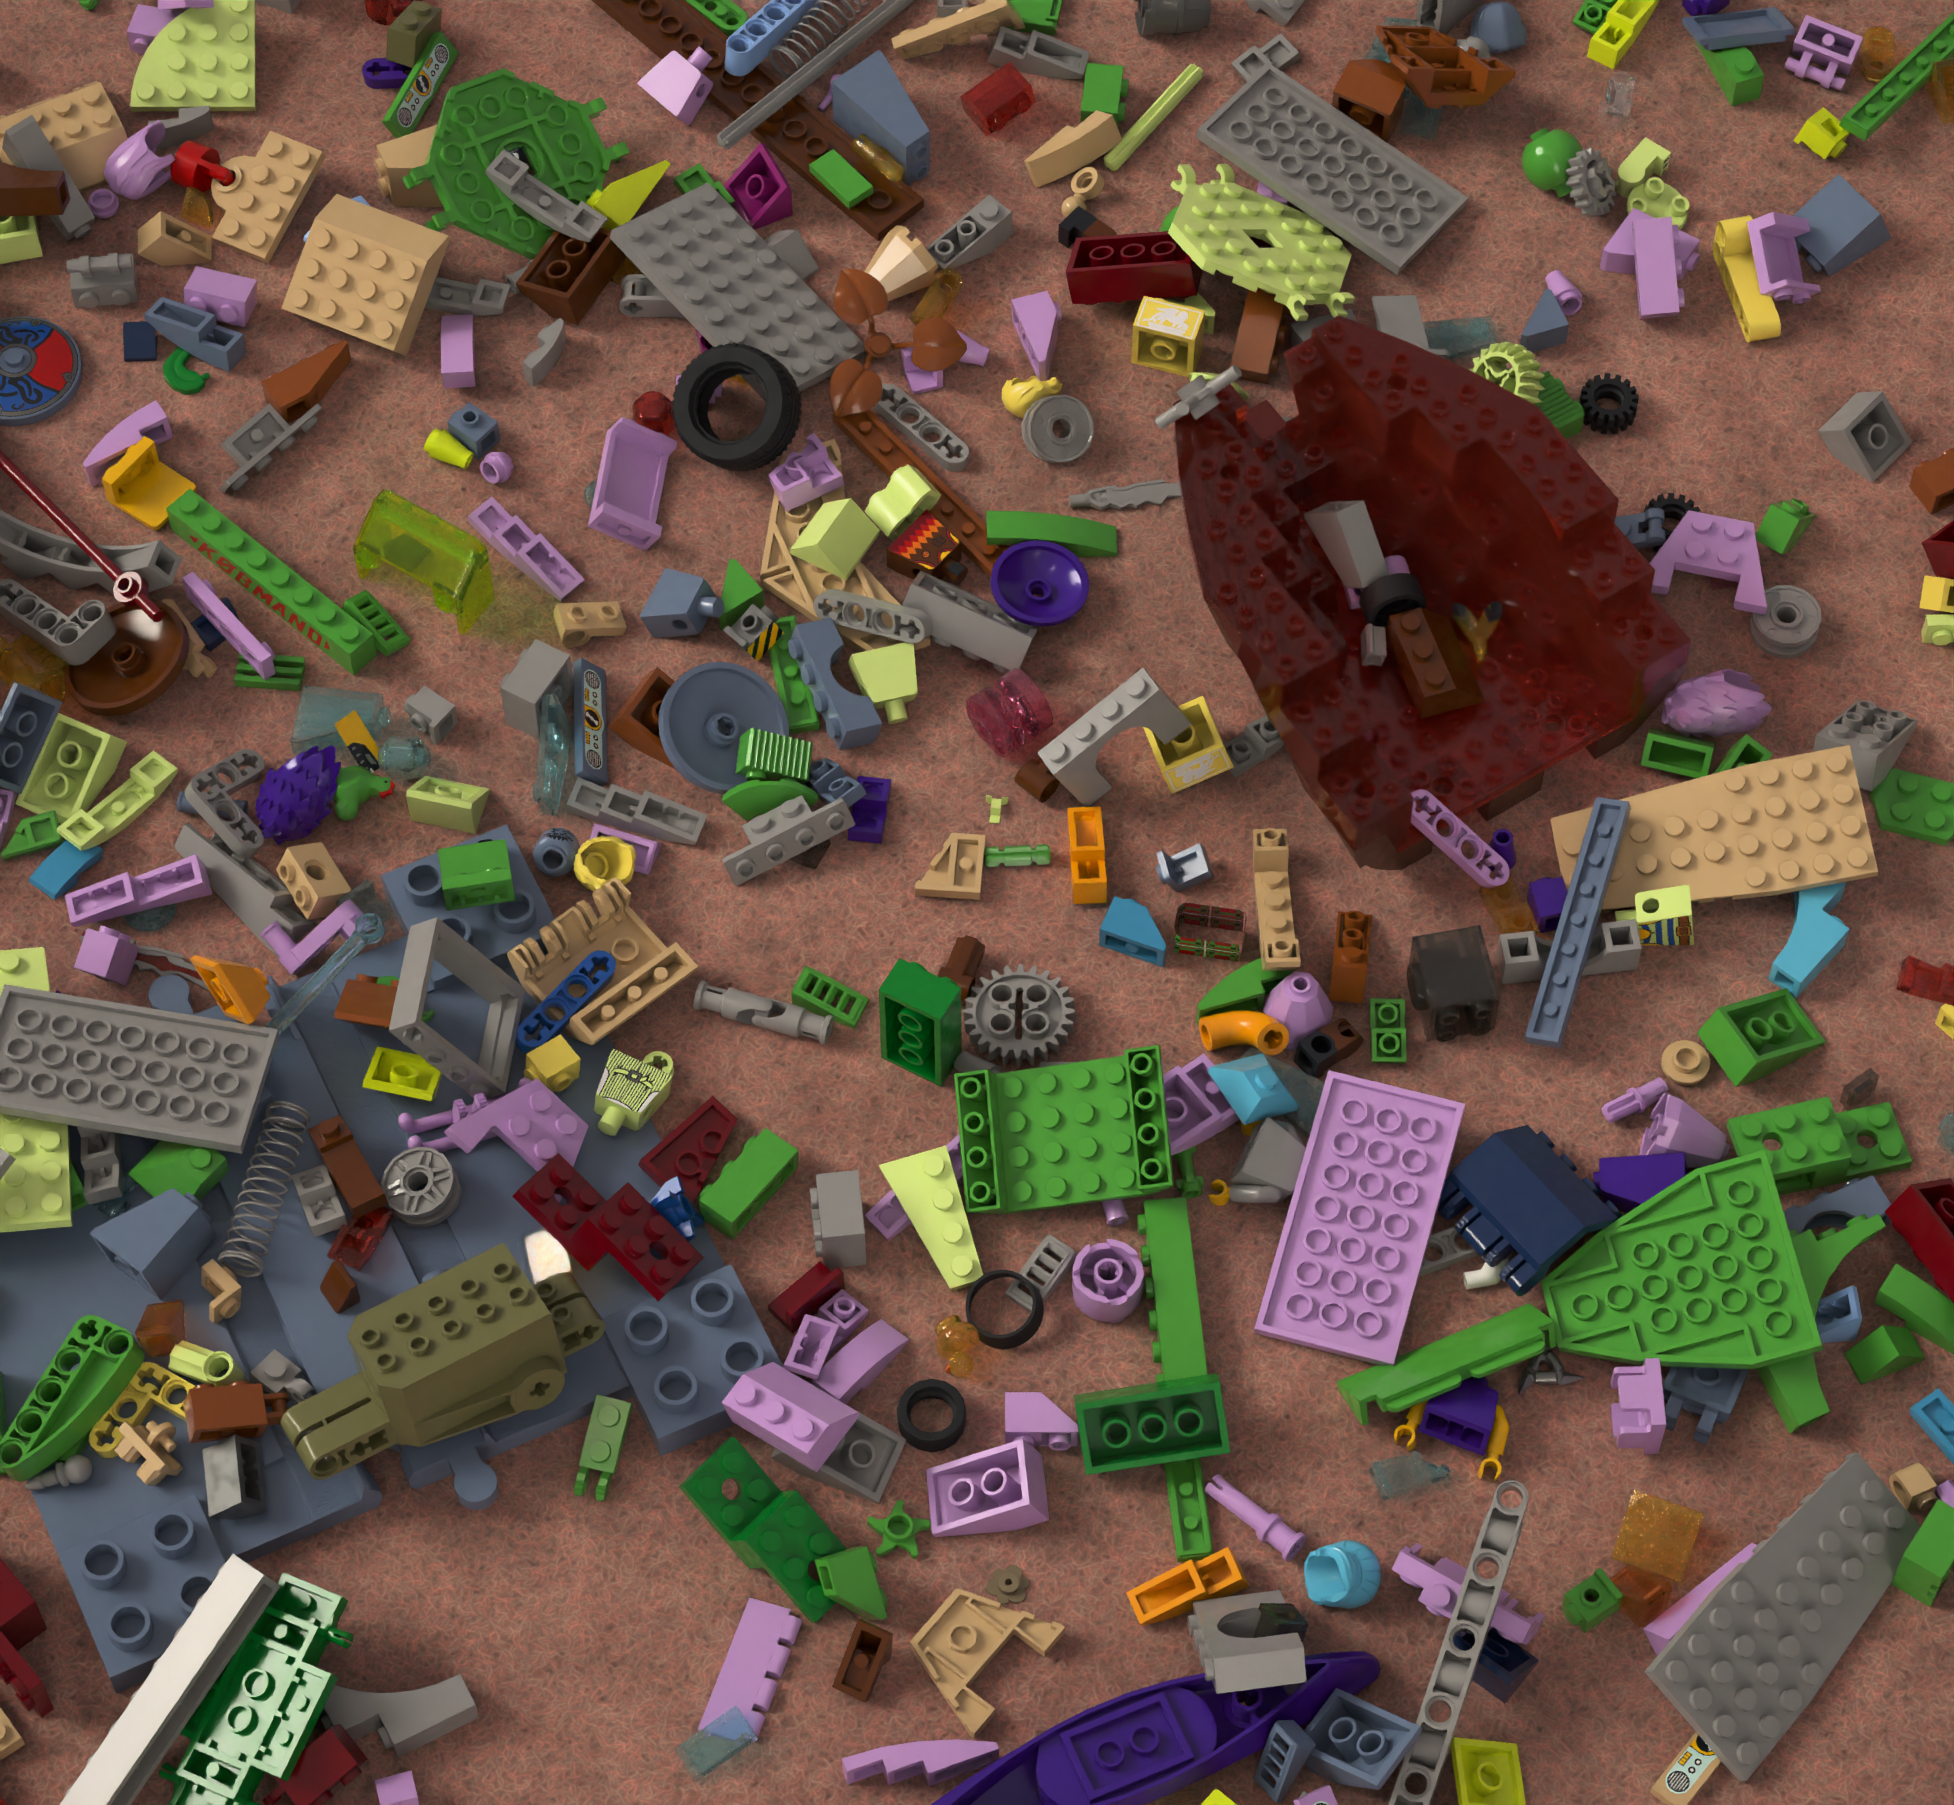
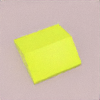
M377 1046L362 1087L433 1101L437 1096L442 1073L418 1054Z
M1453 1737L1450 1748L1459 1805H1526L1517 1744Z

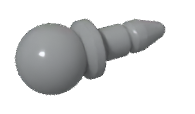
M83 1455L70 1456L65 1463H56V1470L54 1469L45 1472L43 1475L39 1474L25 1484V1488L27 1490H40L59 1482L63 1487L69 1486L70 1482L75 1484L83 1483L92 1474V1464Z

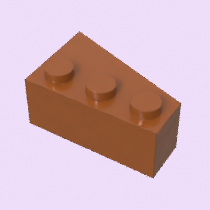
M1259 287L1256 293L1248 290L1230 367L1233 365L1239 367L1242 372V376L1239 377L1240 379L1268 384L1271 374L1276 375L1278 371L1280 356H1276L1279 345L1284 344L1287 327L1284 325L1287 315L1290 316L1291 312L1286 305L1274 301L1275 294L1267 293Z

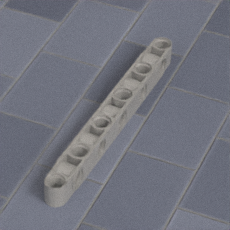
M1504 1481L1497 1487L1490 1509L1485 1515L1416 1721V1725L1420 1726L1423 1732L1404 1757L1389 1805H1431L1522 1531L1523 1520L1528 1507V1492L1525 1486L1518 1481ZM1507 1491H1515L1522 1497V1502L1516 1508H1507L1501 1502L1502 1495ZM1490 1561L1495 1563L1499 1569L1498 1574L1492 1579L1480 1577L1477 1568L1482 1562ZM1461 1632H1467L1474 1637L1475 1644L1469 1650H1459L1453 1643L1455 1636ZM1435 1704H1445L1450 1708L1451 1716L1447 1721L1440 1723L1432 1720L1429 1712ZM1414 1775L1423 1777L1427 1781L1426 1790L1419 1795L1409 1793L1405 1788L1408 1778Z

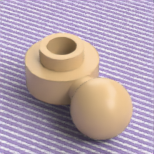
M1085 167L1074 175L1071 181V189L1075 194L1066 198L1061 207L1065 218L1078 206L1086 210L1085 200L1093 199L1101 192L1104 186V178L1095 168Z

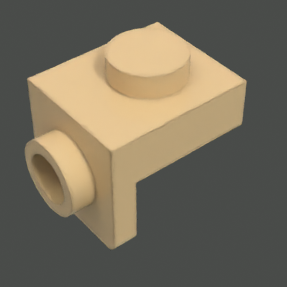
M211 1259L201 1267V1285L215 1297L209 1304V1320L216 1324L223 1318L228 1319L239 1310L241 1306V1286L237 1283L235 1275L226 1266L221 1267L216 1261Z

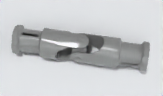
M704 980L700 981L693 1003V1009L696 1010L704 1008L721 1013L723 1018L756 1025L796 1038L800 1035L819 1040L820 1044L827 1045L834 1025V1016L827 1015L826 1017L807 1012L804 1007L764 998L731 987L725 990L708 985V981ZM772 1013H778L780 1016L772 1017Z

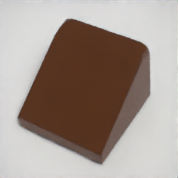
M338 1259L333 1261L321 1283L320 1290L333 1310L339 1314L359 1303L360 1295L356 1282L342 1262Z

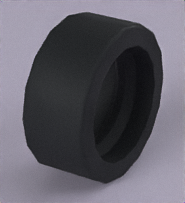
M1395 573L1374 581L1364 589L1359 598V605L1367 624L1385 627V630H1387L1390 615L1419 607L1425 609L1427 603L1419 581L1414 575L1408 573Z
M936 1379L921 1380L908 1387L900 1397L897 1408V1419L901 1435L914 1448L927 1452L942 1451L956 1444L962 1436L966 1424L964 1398L957 1388L946 1381ZM936 1398L943 1400L952 1408V1423L942 1431L932 1433L921 1431L911 1422L910 1414L913 1406L923 1399Z

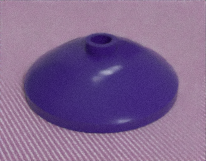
M1035 540L1013 545L998 557L992 569L990 586L996 603L1011 618L1027 625L1045 627L1064 623L1073 618L1083 608L1089 592V577L1082 562L1071 551L1052 542ZM1034 594H1039L1042 597H1036Z

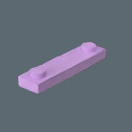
M193 571L183 577L186 596L264 680L274 675L273 659L275 655L266 642L260 643L218 599L213 586L208 580H201Z

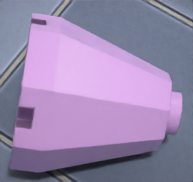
M1295 971L1285 977L1265 997L1263 1013L1277 1019L1288 1029L1289 1042L1285 1049L1296 1051L1299 1041L1327 1024H1331L1333 1005L1310 973Z
M1664 1092L1651 1113L1650 1119L1653 1122L1651 1128L1646 1127L1639 1155L1684 1152L1687 1167L1696 1168L1725 1161L1730 1148V1144L1726 1143L1727 1135L1685 1101Z

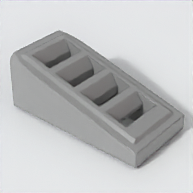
M1048 1234L1019 1274L1037 1288L1044 1303L1073 1268L1076 1252ZM1041 1263L1053 1270V1273H1048L1039 1265ZM1034 1275L1045 1284L1042 1287L1029 1277ZM1015 1278L1006 1290L1005 1296L1031 1313L1032 1297L1020 1289L1023 1285L1028 1289L1029 1287L1025 1282Z

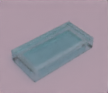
M734 1706L677 1746L675 1750L693 1779L698 1781L757 1740L758 1736L741 1710Z

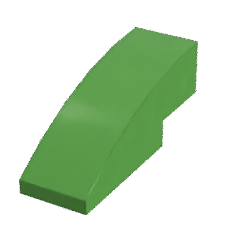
M1261 957L1242 966L1219 982L1197 1004V1025L1199 1026L1200 1018L1217 1013L1263 1009L1265 995H1268L1293 971H1262Z
M1895 1264L1879 1289L1875 1304L1906 1321L1904 1327L1954 1354V1303L1913 1273Z

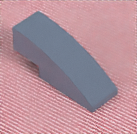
M161 297L144 314L145 320L174 344L193 356L225 371L230 372L246 354L244 334L217 325L215 314Z

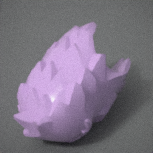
M1725 669L1679 681L1674 690L1669 692L1664 700L1662 723L1669 724L1675 731L1688 737L1692 734L1702 738L1703 734L1716 738L1717 736L1739 734L1758 727L1763 722L1762 718L1771 712L1772 707L1763 701L1765 695L1759 693L1761 687L1750 682L1753 679L1751 675L1735 672L1732 669Z

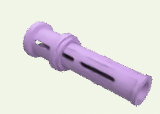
M1220 1474L1212 1478L1215 1482L1214 1485L1209 1481L1205 1488V1493L1257 1531L1256 1536L1262 1543L1268 1542L1282 1553L1281 1558L1287 1562L1299 1553L1307 1539L1304 1533H1296L1282 1522L1283 1517L1279 1514L1267 1513L1223 1479Z

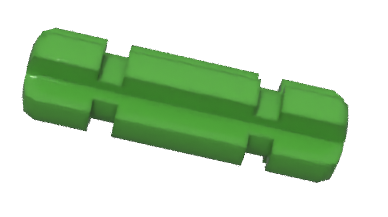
M1047 844L1036 845V848H1031V845L1003 846L1004 850H999L998 846L986 847L984 851V860L987 867H999V863H1004V866L1031 865V862H1036V865L1049 864L1051 861L1050 846Z

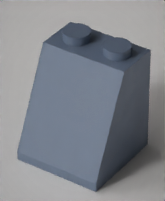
M1839 174L1793 215L1808 219L1810 232L1795 237L1797 251L1801 249L1808 256L1805 258V261L1816 273L1822 270L1828 277L1891 238L1881 214Z
M174 1188L105 1222L90 1232L91 1237L111 1264L160 1300L217 1236L210 1225L213 1221L212 1218L201 1209L203 1204L189 1192L183 1196Z

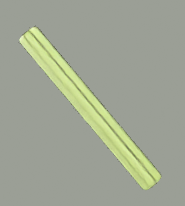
M1190 64L1128 130L1122 137V141L1104 156L1103 164L1106 168H1109L1111 171L1119 169L1202 79L1203 70L1201 67Z

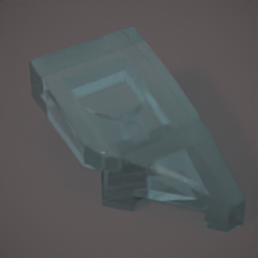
M1413 1450L1409 1457L1401 1455L1374 1462L1369 1468V1472L1383 1501L1446 1478L1450 1473L1449 1467L1443 1464L1438 1467L1422 1459V1454Z

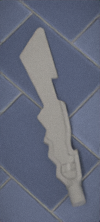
M1160 479L1134 483L1126 487L1107 486L1091 489L1085 494L1069 495L1070 508L1086 506L1097 510H1104L1110 507L1123 510L1132 506L1137 509L1145 503L1161 506L1168 497L1181 498L1179 483L1168 484L1165 480Z

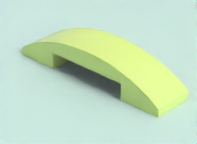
M153 750L130 769V778L87 813L82 809L77 811L57 828V833L81 851L107 841L129 826L164 792L178 773V768Z

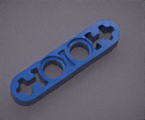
M600 950L589 954L520 1024L516 1036L517 1047L527 1054L557 1037L569 1025L570 1018L585 1008L611 982L616 967L614 957L610 953ZM594 964L596 966L606 965L605 971L599 970L593 976V981H591L589 977L593 973ZM573 984H580L585 987L587 994L576 998L569 994L568 988ZM550 1007H558L564 1012L565 1016L561 1020L553 1021L546 1016L545 1011ZM539 1024H541L543 1028L539 1032L538 1041L536 1039L527 1041L526 1034H534L539 1029Z

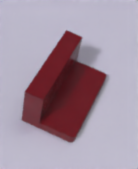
M819 1261L768 1305V1311L793 1334L799 1329L805 1314L814 1316L818 1313L819 1308L841 1289L845 1290L844 1272L839 1267L831 1272Z

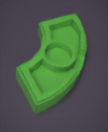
M760 779L742 783L727 791L723 795L722 802L748 821L800 795L803 796L810 808L818 801V793L803 784L791 780L760 781Z

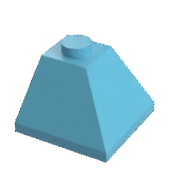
M1263 1053L1211 1066L1208 1069V1073L1244 1125L1264 1120L1266 1117L1271 1118L1297 1111L1300 1107Z

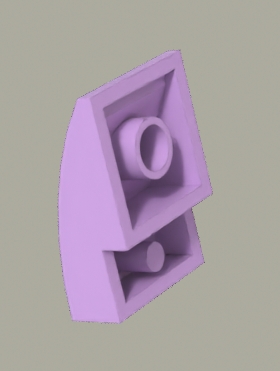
M1204 1053L1183 1068H1180L1178 1065L1163 1075L1171 1155L1178 1154L1204 1142L1240 1120L1208 1073V1069L1215 1065Z

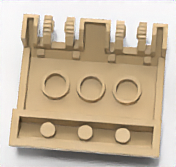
M98 81L86 84L84 87L75 88L73 92L65 95L59 94L55 98L50 97L28 105L24 109H17L13 114L0 116V162L13 165L2 149L5 131L33 115L80 193L108 183L103 174L107 159L117 147L128 139L101 82Z
M616 877L602 885V889L598 888L592 893L601 917L597 919L589 903L581 900L576 904V907H571L551 921L549 927L547 925L539 930V934L549 954L544 956L538 943L531 937L522 942L523 945L519 944L507 953L508 959L522 987L525 988L538 1005L592 952L598 950L606 951L614 957L616 967L611 982L585 1008L570 1018L569 1025L563 1030L566 1036L589 1045H594L698 970V965L677 942L667 948L630 908L631 892ZM594 964L593 973L589 977L591 981H593V976L599 970L605 971L606 965L596 966ZM573 984L568 988L569 994L576 998L587 994L585 987L580 984ZM550 1007L545 1011L553 1021L561 1020L565 1016L564 1012L558 1007Z

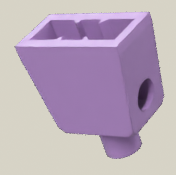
M699 46L688 60L675 50L671 51L641 78L637 84L688 126L692 123L713 87V82L702 73L713 57Z

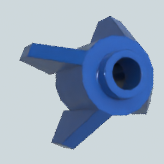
M676 1176L664 1183L650 1204L687 1241H690L697 1237L694 1228L705 1223L704 1216L693 1210L690 1201L684 1195L685 1191L682 1180L679 1176Z

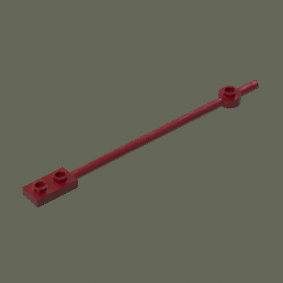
M0 450V468L115 582L113 587L114 597L127 607L139 606L154 622L161 621L164 617V612L147 596L149 591L147 580L133 571L124 573Z

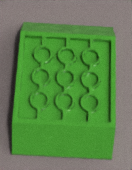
M1160 1045L1124 1050V1056L995 1074L989 1069L954 1074L966 1213H1022L1148 1196L1173 1187L1174 1180Z

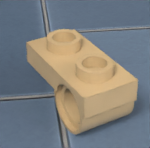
M618 601L557 603L553 611V617L562 645L567 648L584 645L593 636L623 635L627 628Z

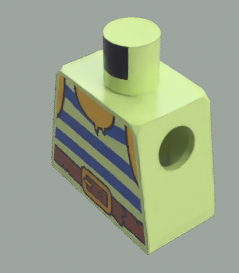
M1690 885L1639 892L1635 894L1636 910L1615 911L1616 921L1635 919L1641 945H1694Z

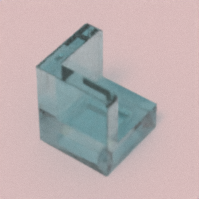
M369 879L336 901L338 908L345 901L351 899L373 924L363 937L391 918V913L376 897L374 885Z

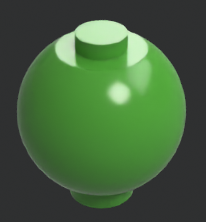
M1547 127L1530 135L1532 142L1525 146L1522 155V167L1527 179L1535 187L1543 191L1555 190L1558 198L1572 192V188L1567 185L1570 176L1566 173V169L1571 168L1568 160L1576 157V152L1583 150L1579 141L1572 134L1564 130L1554 129L1549 132Z

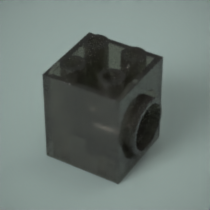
M1481 926L1414 936L1407 966V982L1413 1007L1420 1013L1427 1041L1438 1040L1446 1042L1454 1039L1456 1036L1466 1034L1481 1036L1490 1030H1494L1500 993Z

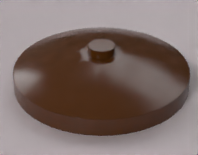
M151 599L164 612V617L159 622H154L139 606L127 607L122 603H118L107 608L116 624L115 635L84 664L70 665L65 661L63 664L65 686L70 695L82 708L103 716L127 714L150 704L174 683L188 657L189 634L184 622L170 606Z

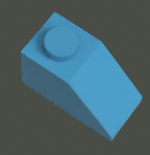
M1114 896L1100 927L1099 946L1163 967L1166 959V944L1147 907L1142 906L1133 899H1122Z

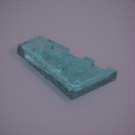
M543 694L536 782L533 785V799L538 803L543 815H557L574 733L556 694Z

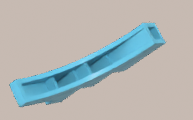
M1846 882L1793 892L1795 910L1793 930L1787 944L1772 963L1768 980L1781 989L1787 988L1795 999L1845 946L1849 928L1845 926L1841 919L1828 913L1842 899Z

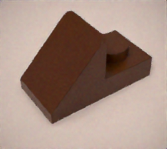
M858 1619L832 1687L863 1702L868 1701L882 1666L891 1659L893 1633L863 1619Z

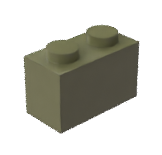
M414 0L388 27L386 60L413 68L432 34L441 30L442 9L431 6L424 1Z

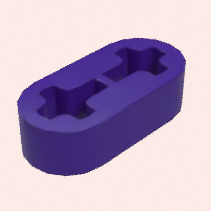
M386 58L370 59L363 65L362 72L364 82L370 88H402L409 76L404 75L405 70H412L413 68L388 61ZM380 71L379 76H373L374 72Z

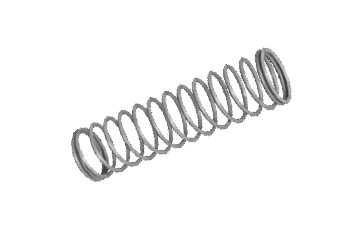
M831 0L817 1L814 4V8H810L806 16H802L799 23L793 25L792 30L788 31L785 37L781 38L777 45L769 50V59L773 67L781 75L789 78L793 74L786 72L778 65L774 59L773 50H778L781 60L790 70L798 71L801 65L803 67L806 63L793 50L789 49L787 40L794 42L810 60L815 56L810 55L809 51L796 41L794 33L801 34L806 42L816 49V55H818L819 50L823 51L827 47L826 43H832L834 36L841 34V28L848 27V21L855 19V13H861L863 6L870 4V0H867L866 4L861 3L860 0H853L860 5L859 11H855L847 0H839L845 8L853 13L852 18H847L845 13L837 5L833 4ZM821 3L822 9L816 8V6ZM823 3L830 4L833 10L841 18L845 19L846 24L844 26L839 25L835 17L825 11ZM816 10L823 12L828 20L838 27L839 32L833 33L828 25L817 17ZM814 11V16H810L809 13ZM805 18H806V20H807V24L802 23V21H803ZM808 18L817 20L822 29L831 34V40H825L822 34L810 25ZM801 25L809 27L812 33L824 42V47L818 48L815 42L803 33ZM797 26H799L800 31H796V30H794V29H795ZM792 33L793 39L787 38V36ZM785 41V46H781L780 43ZM780 51L786 54L794 62L797 70L793 69L783 59Z
M274 1101L266 1107V1119L261 1123L263 1131L257 1135L259 1143L253 1147L255 1155L249 1160L251 1167L245 1172L247 1179L241 1184L243 1192L239 1193V1204L234 1207V1214L236 1216L230 1220L231 1228L226 1232L227 1241L223 1243V1252L219 1254V1264L222 1267L226 1266L233 1274L238 1276L255 1277L263 1272L265 1263L259 1256L269 1253L267 1247L263 1244L270 1243L273 1240L267 1232L277 1228L270 1219L280 1217V1213L275 1207L284 1204L283 1199L279 1195L288 1192L287 1187L283 1183L289 1182L292 1179L287 1171L293 1170L296 1167L291 1159L297 1158L300 1155L295 1147L303 1144V1140L299 1135L306 1133V1126H308L311 1120L309 1113L304 1108L291 1102ZM276 1107L289 1108L302 1114L306 1121L300 1122L293 1118L276 1116L270 1109ZM266 1121H269L275 1128L265 1129L264 1125ZM277 1124L290 1128L303 1127L304 1130L301 1132L291 1131L278 1126ZM278 1131L288 1133L298 1138L300 1142L297 1144L287 1143L274 1138L267 1132ZM265 1133L272 1140L261 1141L260 1137ZM264 1144H280L293 1149L296 1154L293 1156L283 1155L269 1149ZM261 1145L268 1152L257 1154V1147ZM268 1155L285 1159L292 1164V1167L285 1168L273 1165L260 1156ZM257 1157L264 1164L253 1165V1160ZM262 1167L278 1170L285 1173L288 1179L281 1180L269 1177L256 1168ZM253 1169L261 1177L258 1176L250 1178V1170ZM252 1180L274 1182L285 1190L283 1192L271 1191L257 1185ZM249 1181L257 1189L246 1190L245 1184ZM248 1192L269 1194L278 1198L281 1203L271 1204L254 1198ZM243 1194H246L253 1201L242 1202L241 1197ZM245 1205H261L272 1209L277 1215H262L250 1210ZM239 1206H242L249 1213L238 1214L237 1209ZM248 1216L263 1219L272 1224L273 1227L261 1228L254 1226L241 1217ZM238 1218L247 1226L234 1227L233 1221ZM237 1229L258 1231L269 1237V1240L263 1241L250 1238ZM234 1230L242 1238L230 1239L229 1234ZM233 1241L256 1244L262 1247L265 1252L256 1253L245 1250ZM230 1242L238 1250L226 1251L225 1246ZM228 1257L242 1266L259 1268V1270L247 1271L238 1269L226 1263L222 1258ZM233 1257H238V1258H242V1259L248 1260V1261H250L251 1263H253V1264H255V1265H250V1264H247V1263H243V1262H241V1261H239V1260H237V1259H235V1258H233Z

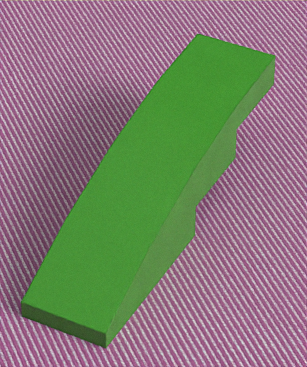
M986 511L987 545H1014L1025 541L1039 540L1063 546L1077 557L1118 555L1116 526L1083 518L1049 513Z

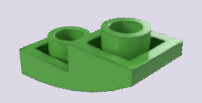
M1585 0L1573 19L1572 25L1595 34L1605 23L1608 11L1618 0Z
M1370 998L1371 1063L1406 1064L1405 999Z

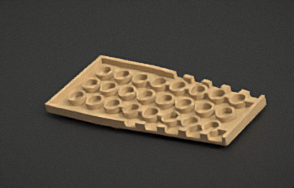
M1850 745L1747 764L1619 799L1629 801L1631 811L1600 914L1610 913V910L1631 908V910H1636L1635 894L1681 885H1690L1691 901L1708 903L1714 902V899L1732 897V900L1779 895L1878 876V868ZM1593 807L1553 817L1550 820L1561 877L1563 876L1567 892Z

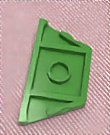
M1891 768L1885 780L1875 789L1868 792L1871 803L1875 807V817L1879 829L1944 846L1954 838V783Z

